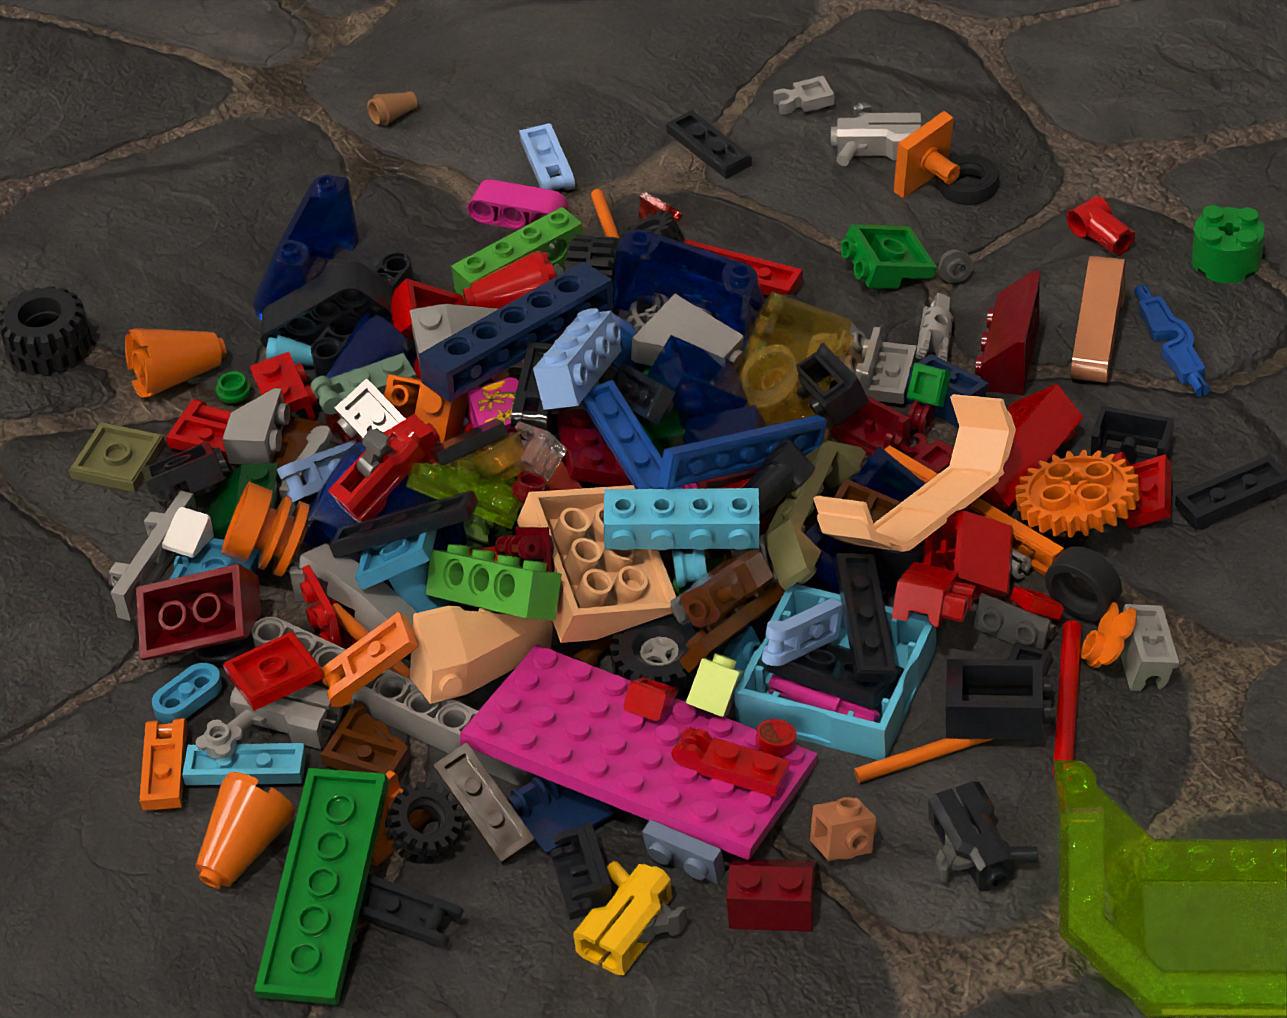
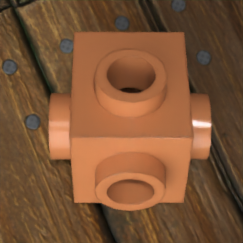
M843 797L834 802L813 805L810 841L828 861L836 859L847 860L858 855L872 853L874 836L878 830L875 815L858 798Z

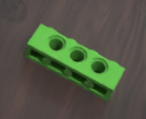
M561 207L451 265L455 293L463 295V288L470 287V283L532 252H546L549 263H552L554 271L563 267L567 250L573 237L583 235L582 223L565 208Z
M448 544L447 551L432 549L425 595L527 619L556 620L562 573L546 570L547 563L524 560L523 565H520V557L498 555V559H495L496 552L473 549L472 554H470L469 546Z

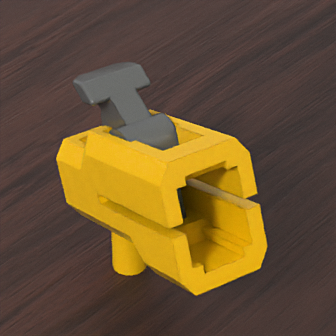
M614 861L606 867L608 876L619 887L616 894L605 907L592 909L574 931L573 935L576 952L582 958L599 966L608 955L602 963V968L616 975H625L649 942L655 938L656 934L669 932V935L673 936L680 934L684 930L687 923V911L685 906L677 907L673 911L667 906L672 899L671 879L664 870L655 866L650 867L646 864H639L632 874L629 875L619 862Z

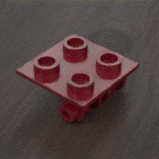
M516 527V535L501 536L497 539L495 552L497 555L520 557V565H523L524 560L547 563L546 570L551 571L554 542L552 536L549 535V527Z

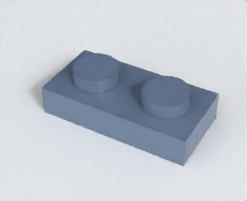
M651 819L642 831L647 854L660 864L667 865L669 863L683 869L695 879H707L716 884L719 883L726 872L722 851L715 846Z

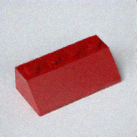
M1058 384L1017 400L1007 408V411L1012 416L1016 431L1010 455L1003 466L1004 474L999 477L997 484L978 497L1004 513L1017 505L1015 495H1017L1016 486L1021 485L1020 477L1028 476V468L1039 469L1038 462L1040 460L1051 463L1052 455L1057 456L1056 450L1058 447L1073 438L1076 434L1074 428L1083 419V415Z

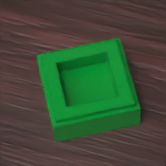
M914 363L906 398L943 407L952 371Z

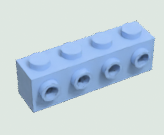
M592 308L579 312L574 321L566 327L563 334L555 340L553 346L533 368L544 410L578 406L622 351L620 346L621 330L619 324L614 322L612 311L599 312L598 309Z

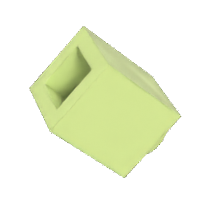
M715 653L713 659L702 658L686 703L721 717L728 716L734 701V691L744 671L735 668L736 660Z

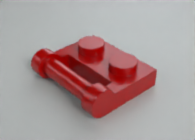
M193 399L167 434L168 447L184 451L209 441L212 450L219 447L225 461L229 462L222 438L231 411L207 406L206 402Z

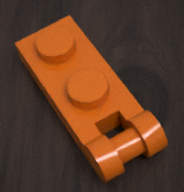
M397 612L321 668L324 675L322 681L324 685L329 687L327 696L332 706L342 707L349 704L354 693L419 647L407 616Z
M186 718L173 719V723L160 724L158 720L146 721L139 799L142 811L182 808L184 782L182 774L185 763L186 741H188Z

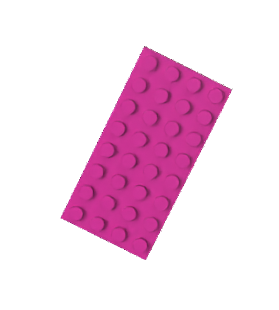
M537 644L460 732L461 745L467 742L470 748L649 821L651 819L746 860H750L816 766L818 753L796 744L791 753L784 756H776L789 760L790 766L788 774L777 795L774 797L701 775L699 771L676 764L673 761L674 759L671 758L672 749L677 743H681L680 736L686 727L690 728L691 726L692 728L703 729L712 738L730 741L760 751L755 744L757 729L692 706L677 698L673 700L663 717L658 721L624 710L623 705L631 682L630 680Z

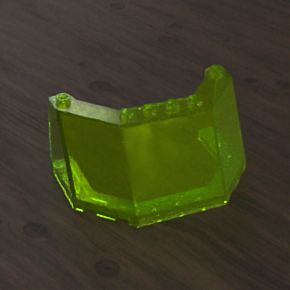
M1054 760V812L1060 937L1072 948L1076 947L1090 960V964L1116 989L1119 987L1147 1017H1287V839H1154L1097 785L1095 772L1088 764L1077 760Z

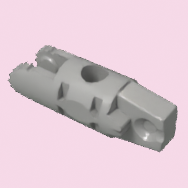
M937 293L930 307H924L915 358L922 360L929 352L936 353L937 357L947 361L954 317L949 312V296Z

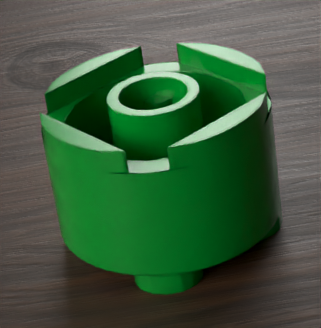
M1216 205L1206 206L1202 211V215L1198 217L1194 224L1192 265L1198 272L1199 268L1206 273L1205 278L1219 283H1237L1245 280L1246 275L1252 272L1256 274L1262 264L1265 228L1259 219L1258 211L1250 207L1239 209Z

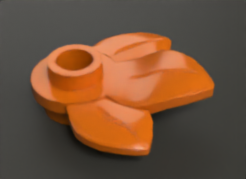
M1113 602L1099 622L1098 631L1092 630L1083 642L1081 658L1087 660L1089 666L1093 668H1098L1102 664L1107 666L1120 656L1124 649V640L1132 634L1135 628L1136 610L1131 607L1119 614L1117 603Z

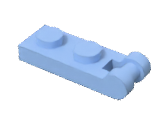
M551 123L519 130L520 141L537 178L539 187L553 191L562 188L565 191L575 189L573 173Z
M353 440L288 463L276 470L280 479H285L290 490L287 495L292 498L291 503L330 489L362 452L357 441ZM302 472L307 483L306 485H303L298 473Z
M831 598L786 620L769 621L766 629V637L769 638L768 645L763 647L761 660L770 666H781L838 639L843 614L842 603Z

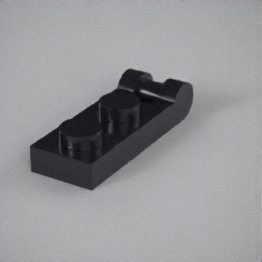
M528 342L512 407L511 427L523 428L524 425L536 426L537 430H549L552 409H543L533 368L553 344ZM527 406L538 407V411H530L526 409Z

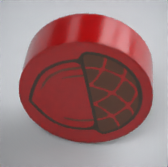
M765 720L757 727L755 744L764 753L773 756H784L793 751L797 733L795 728L784 720Z

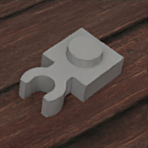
M824 76L793 83V90L779 89L773 92L774 104H779L780 114H789L798 107H801L803 112L835 105L834 93Z

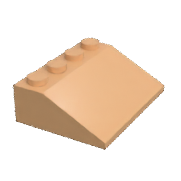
M634 485L528 493L517 522L519 527H549V535L553 538L554 553L551 557V571L562 573L556 620H552L560 643L597 640L673 613L670 608V602L676 595L659 550L605 549L604 489H635Z

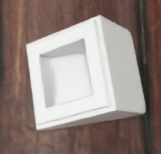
M180 507L175 513L166 533L162 548L194 558L214 536L210 516Z

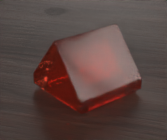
M646 191L641 193L639 219H646L647 215L651 213L655 216L658 211L663 213L668 211L676 222L682 218V212Z

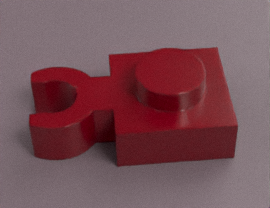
M922 433L914 434L917 446L908 447L905 444L900 445L902 453L938 474L949 467L954 449L940 439H937L932 444H928L926 436Z

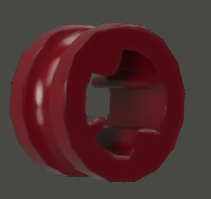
M920 401L912 403L908 412L911 433L918 430L919 433L927 436L934 419V405L927 404L924 407Z

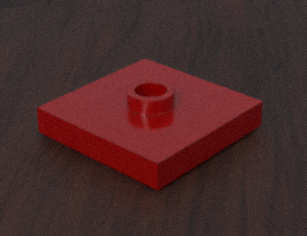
M293 631L223 663L226 675L253 711L324 678L320 665Z

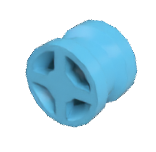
M680 549L672 550L677 588L685 587L689 582H696L707 574L704 550L693 549L690 552H683Z

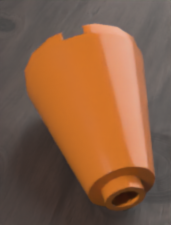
M135 328L130 329V334H127L125 337L128 370L134 369L137 380H132V384L141 398L154 396L220 366L222 358L226 357L225 343L214 332Z
M229 772L225 779L222 780L195 865L196 869L200 872L199 879L215 889H220L221 886L230 887L292 822L296 812L292 803L279 791L271 787L267 793L256 787L260 780L240 772Z

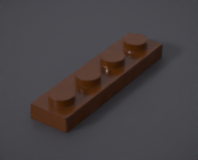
M779 581L770 588L766 586L757 594L749 597L750 603L744 600L728 613L729 618L724 616L717 622L710 624L707 627L708 634L702 629L685 644L689 651L679 662L688 673L700 665L702 658H710L743 633L748 626L755 624L779 604L785 592L780 586Z

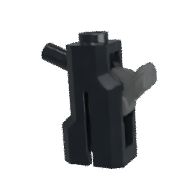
M972 781L956 787V792L964 806L961 805L952 788L936 793L928 799L929 820L944 846L936 856V874L940 881L946 883L952 870H960L971 875L980 891L998 890L1008 885L1014 879V863H1038L1037 847H1010L1001 838L994 825V805L980 782Z

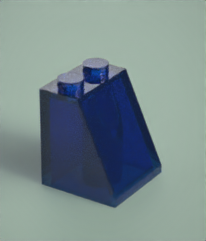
M670 335L647 374L648 377L676 392L673 397L674 405L672 410L677 409L678 415L698 424L730 431L748 402L732 361L673 335Z

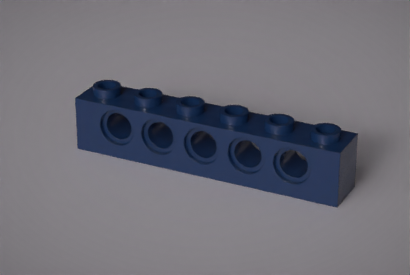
M585 262L578 264L419 353L422 383L449 402L524 360L528 342L549 344L555 342L566 330V327L574 321L579 312L592 308L598 309L599 312L613 309L612 279Z

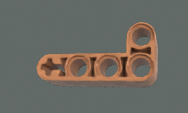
M1089 256L1072 357L1071 379L1108 383L1119 310L1123 308L1125 298L1126 259Z

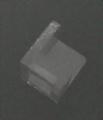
M518 421L515 429L527 440V443L516 460L515 467L526 473L539 474L549 481L567 449L550 432Z

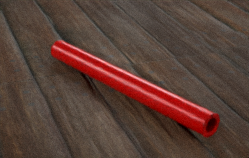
M1075 620L1066 621L1062 629L1052 777L1058 782H1068L1073 777L1082 625Z

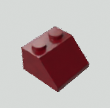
M735 858L729 867L726 897L729 929L812 932L817 861L782 859L746 860L744 858Z

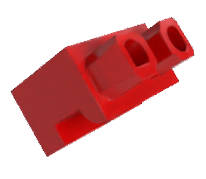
M913 562L897 582L892 618L908 621L914 612L928 614L930 623L937 628L944 619L963 622L967 611H971L973 608L976 586L957 582L958 571Z

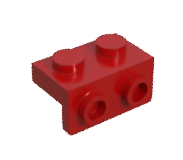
M289 352L249 366L261 395L274 388H280L285 403L290 406V413L304 408L308 420L316 419L312 406L317 405L318 402L311 390V384L304 386L308 382L304 368L301 363L294 364Z
M1123 452L1116 453L1115 460L1125 459L1127 467L1133 466L1134 473L1138 475L1140 500L1135 501V510H1128L1129 517L1127 519L1122 518L1128 529L1171 517L1172 464L1166 454L1131 465Z

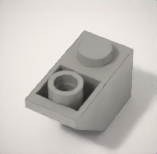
M274 388L231 412L222 438L229 464L272 463L275 452H279L281 449L283 427L288 425L290 421V406L285 403L280 388Z

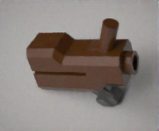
M751 549L720 563L696 581L690 589L672 599L670 608L678 623L685 625L691 621L693 626L703 628L717 622L744 600L757 594L770 584L773 574L761 551Z

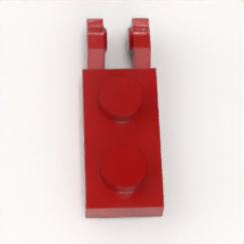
M691 726L683 730L680 736L681 743H677L671 752V758L674 759L673 761L676 764L699 771L701 775L771 797L777 795L789 772L790 766L789 760L730 741L712 738L706 730L692 728Z

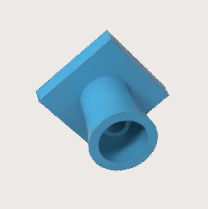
M437 529L363 550L355 576L361 589H367L388 579L394 591L417 613L448 606L451 602L450 600L425 595L429 570L427 562L430 561Z

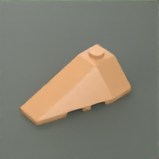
M445 606L413 614V632L419 647L411 652L410 680L430 704L467 695L515 669L536 644L551 649L553 621L527 619L510 614L494 613L492 610L480 608L478 612L464 611L460 606Z

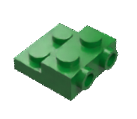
M851 224L846 237L841 243L843 258H848L852 261L855 277L863 279L868 288L878 290L883 288L898 289L902 278H933L937 266L910 226Z

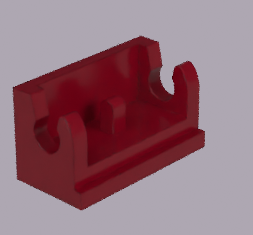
M867 396L870 402L835 427L833 426V430L830 431L831 437L844 444L861 447L866 452L865 455L881 463V452L889 445L902 452L901 444L910 447V417Z

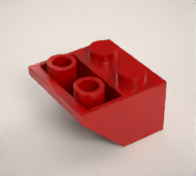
M965 510L955 511L947 517V522L925 538L923 564L958 571L957 582L976 586L975 599H979L981 593L990 597L1009 596L1013 528L1009 524Z

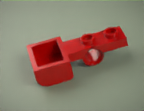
M406 278L396 288L391 299V313L395 335L414 340L410 310L440 304L465 305L463 295ZM417 356L414 364V372L416 374V377L421 379L420 365Z

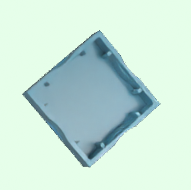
M794 584L785 590L770 621L786 620L831 598L841 602L840 594ZM884 605L895 665L905 669L894 692L887 698L883 697L882 702L874 708L880 713L878 723L857 718L854 711L849 710L846 715L781 698L780 692L774 691L772 695L769 694L768 689L770 687L768 685L773 673L766 671L767 664L761 660L763 647L767 646L769 638L766 637L760 647L754 652L734 691L736 722L757 728L765 720L780 719L790 723L795 728L797 733L796 739L875 760L887 758L935 654L936 627L930 623L928 616L913 613L908 621L893 619V607ZM842 614L838 639L831 642L849 648L844 614Z

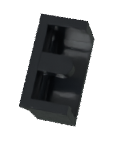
M821 343L817 352L790 370L794 381L790 384L797 396L802 401L808 398L807 403L813 413L821 417L825 416L834 427L870 402L858 378L824 343ZM830 375L838 384L824 393L817 383Z
M1101 406L1091 435V456L1097 451H1101L1102 458L1110 454L1123 452L1131 465L1165 454L1168 457L1173 441L1174 418ZM1107 440L1122 442L1120 448L1105 445ZM1137 445L1157 448V455L1137 452Z

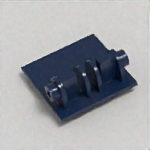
M538 777L532 778L530 783L520 789L515 788L512 790L511 796L507 798L535 838L536 843L547 855L551 853V850L568 843L555 845L553 836L557 833L584 826L583 823L591 822L594 827L613 815L611 809L604 802L541 777V780Z

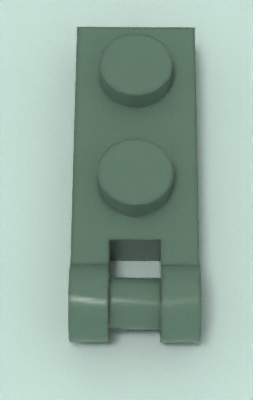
M404 353L332 378L319 376L312 381L311 390L315 397L319 399V404L324 413L331 415L338 413L334 407L366 379L384 396L388 374L416 378V374Z

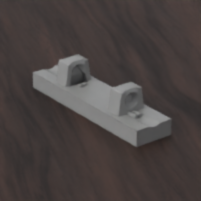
M180 490L165 513L150 512L144 520L149 537L130 564L115 562L110 569L109 574L112 586L114 587L111 591V596L116 605L115 610L118 618L132 620L137 612L136 587L156 583L176 555V552L163 549L162 543L174 515L180 507L198 512L193 493Z

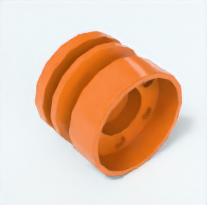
M248 482L231 519L221 554L245 563L253 550L256 549L260 551L258 568L265 570L271 557L274 556L272 574L282 577L289 564L296 558L307 530L309 505L299 501L292 515H288L292 498L285 496L275 510L270 508L273 491Z

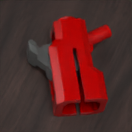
M394 426L387 435L378 428L369 430L364 435L362 444L367 447L366 450L328 490L329 494L358 522L375 518L386 506L388 495L411 470L422 472L426 469L427 460L423 458L426 454L420 447L424 443L423 440L408 427L401 431L398 427Z

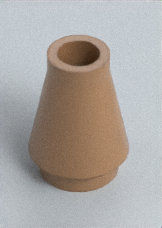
M412 91L376 94L367 104L371 120L375 124L381 123L382 125H387L404 114L416 110L418 106L416 96Z

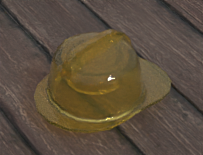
M783 345L763 347L752 354L745 363L742 370V383L746 400L751 407L766 409L780 404L786 406L788 405V400L796 394L800 385V377L794 355L789 348Z
M521 429L517 432L508 433L507 437L457 460H470L487 479L498 477L508 480L521 474V462L526 457L520 433L524 430Z

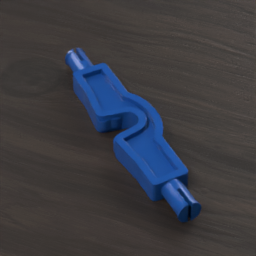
M1142 284V287L1138 285L1134 290V294L1139 299V314L1146 324L1152 341L1171 340L1162 345V358L1175 372L1181 384L1190 383L1197 397H1202V394L1206 396L1210 392V387L1204 380L1205 366L1194 349L1192 330L1184 321L1174 317L1162 296L1154 297L1146 284Z

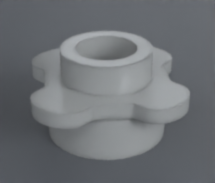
M212 720L207 724L205 733L196 739V747L199 750H206V753L211 758H227L235 752L237 748L236 740L241 739L242 730L238 726H227L221 720Z

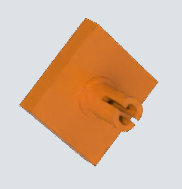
M943 111L898 143L894 193L904 199L934 176L939 177L948 185L958 178L960 166L949 160L954 117Z

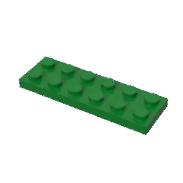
M308 768L254 989L258 998L339 1005L388 790L389 779L386 774Z

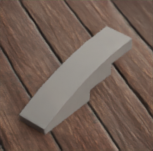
M326 543L301 554L299 568L302 569V567L310 565L316 577L328 582L326 596L355 610L354 618L369 632L373 631L397 612H401L409 618L413 629V614L417 612L384 581L367 589H361L355 579L359 566L358 562L346 555L334 558L329 545Z

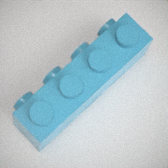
M759 488L604 489L605 549H759Z

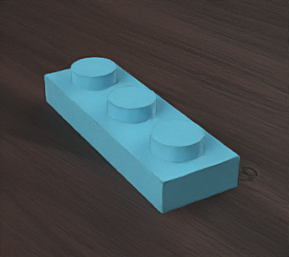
M304 743L237 744V748L231 756L224 759H214L206 753V750H199L196 745H188L182 776L185 785H221L222 780L225 779L229 772H240L260 780L258 784H299L303 780L306 748Z

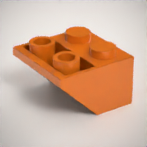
M388 374L384 397L405 419L415 414L425 424L431 423L440 437V442L437 444L462 434L468 392L449 402L424 385L421 379Z

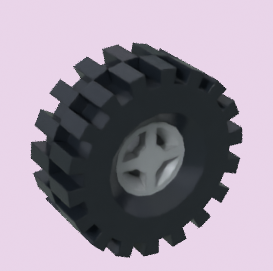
M671 613L620 631L621 634L615 633L610 650L613 674L628 679L631 682L645 677L675 687L678 690L675 698L679 700L683 696L688 698L699 666L688 673L679 660L689 651L685 644L700 631L699 627L693 626L692 622L682 625L678 623Z

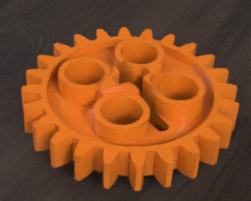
M1082 450L1079 456H1074L1072 452L1067 451L1066 458L1063 459L1052 455L1051 463L1040 460L1038 462L1039 469L1028 468V476L1020 477L1021 485L1016 486L1017 495H1015L1021 519L1028 520L1030 528L1039 525L1040 533L1046 532L1051 528L1053 536H1058L1062 531H1067L1069 537H1073L1076 531H1082L1084 536H1088L1089 530L1092 528L1099 532H1104L1103 525L1106 523L1117 526V517L1127 519L1129 517L1128 510H1135V501L1140 500L1138 475L1134 473L1133 466L1127 467L1125 459L1116 461L1115 454L1102 458L1101 451H1097L1092 456H1087L1086 450Z

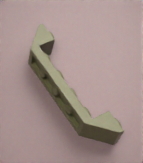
M827 440L806 455L815 466V470L810 477L781 500L764 536V541L779 584L784 590H787L797 582L801 585L806 583L816 573L817 568L815 564L821 550L803 533L806 528L803 523L815 509L813 498L819 496L823 491V481L832 490L842 483L845 478L853 481L861 473L862 468L860 465L866 454L861 447Z

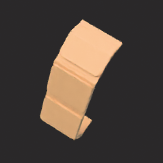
M953 394L950 398L959 423V430L949 467L874 524L866 502L816 496L813 499L818 511L817 519L822 533L860 546L901 552L914 548L947 522V517L955 511L964 509L997 484L999 477L1004 474L1003 466L1010 455L1016 431L1012 416L1007 411L1004 400Z

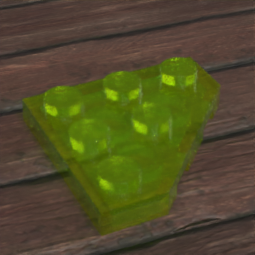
M413 463L406 487L438 500L467 491H474L479 503L473 514L509 529H512L517 518L518 498L511 492L512 484L515 481L511 475L499 472L491 473L486 470L466 467Z

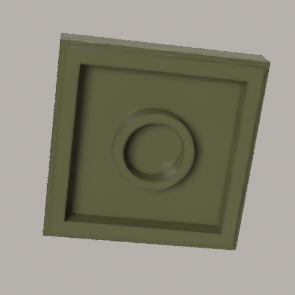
M100 422L69 469L71 479L136 492L144 479L142 468L153 464L166 445L164 435Z

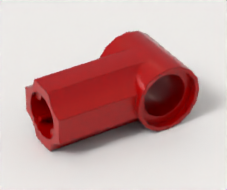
M1095 196L1067 212V224L1075 236L1084 238L1089 235L1111 253H1115L1118 256L1128 252L1129 247L1135 241V231L1114 217L1110 206L1100 196Z

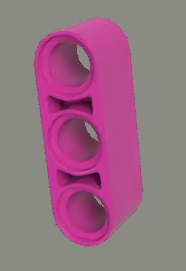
M486 179L480 183L469 201L467 211L477 222L519 230L561 207L568 210L569 204L564 195L553 190Z

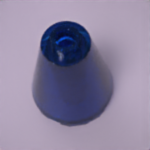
M366 312L360 318L326 376L332 378L404 353L412 367L416 360V354L413 348L408 352L402 345L406 338L391 323L377 314L371 319L370 312Z

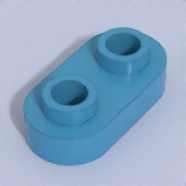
M210 663L194 664L157 690L152 697V706L156 718L166 724L173 723V719L188 718L216 697L222 689V681L217 667Z

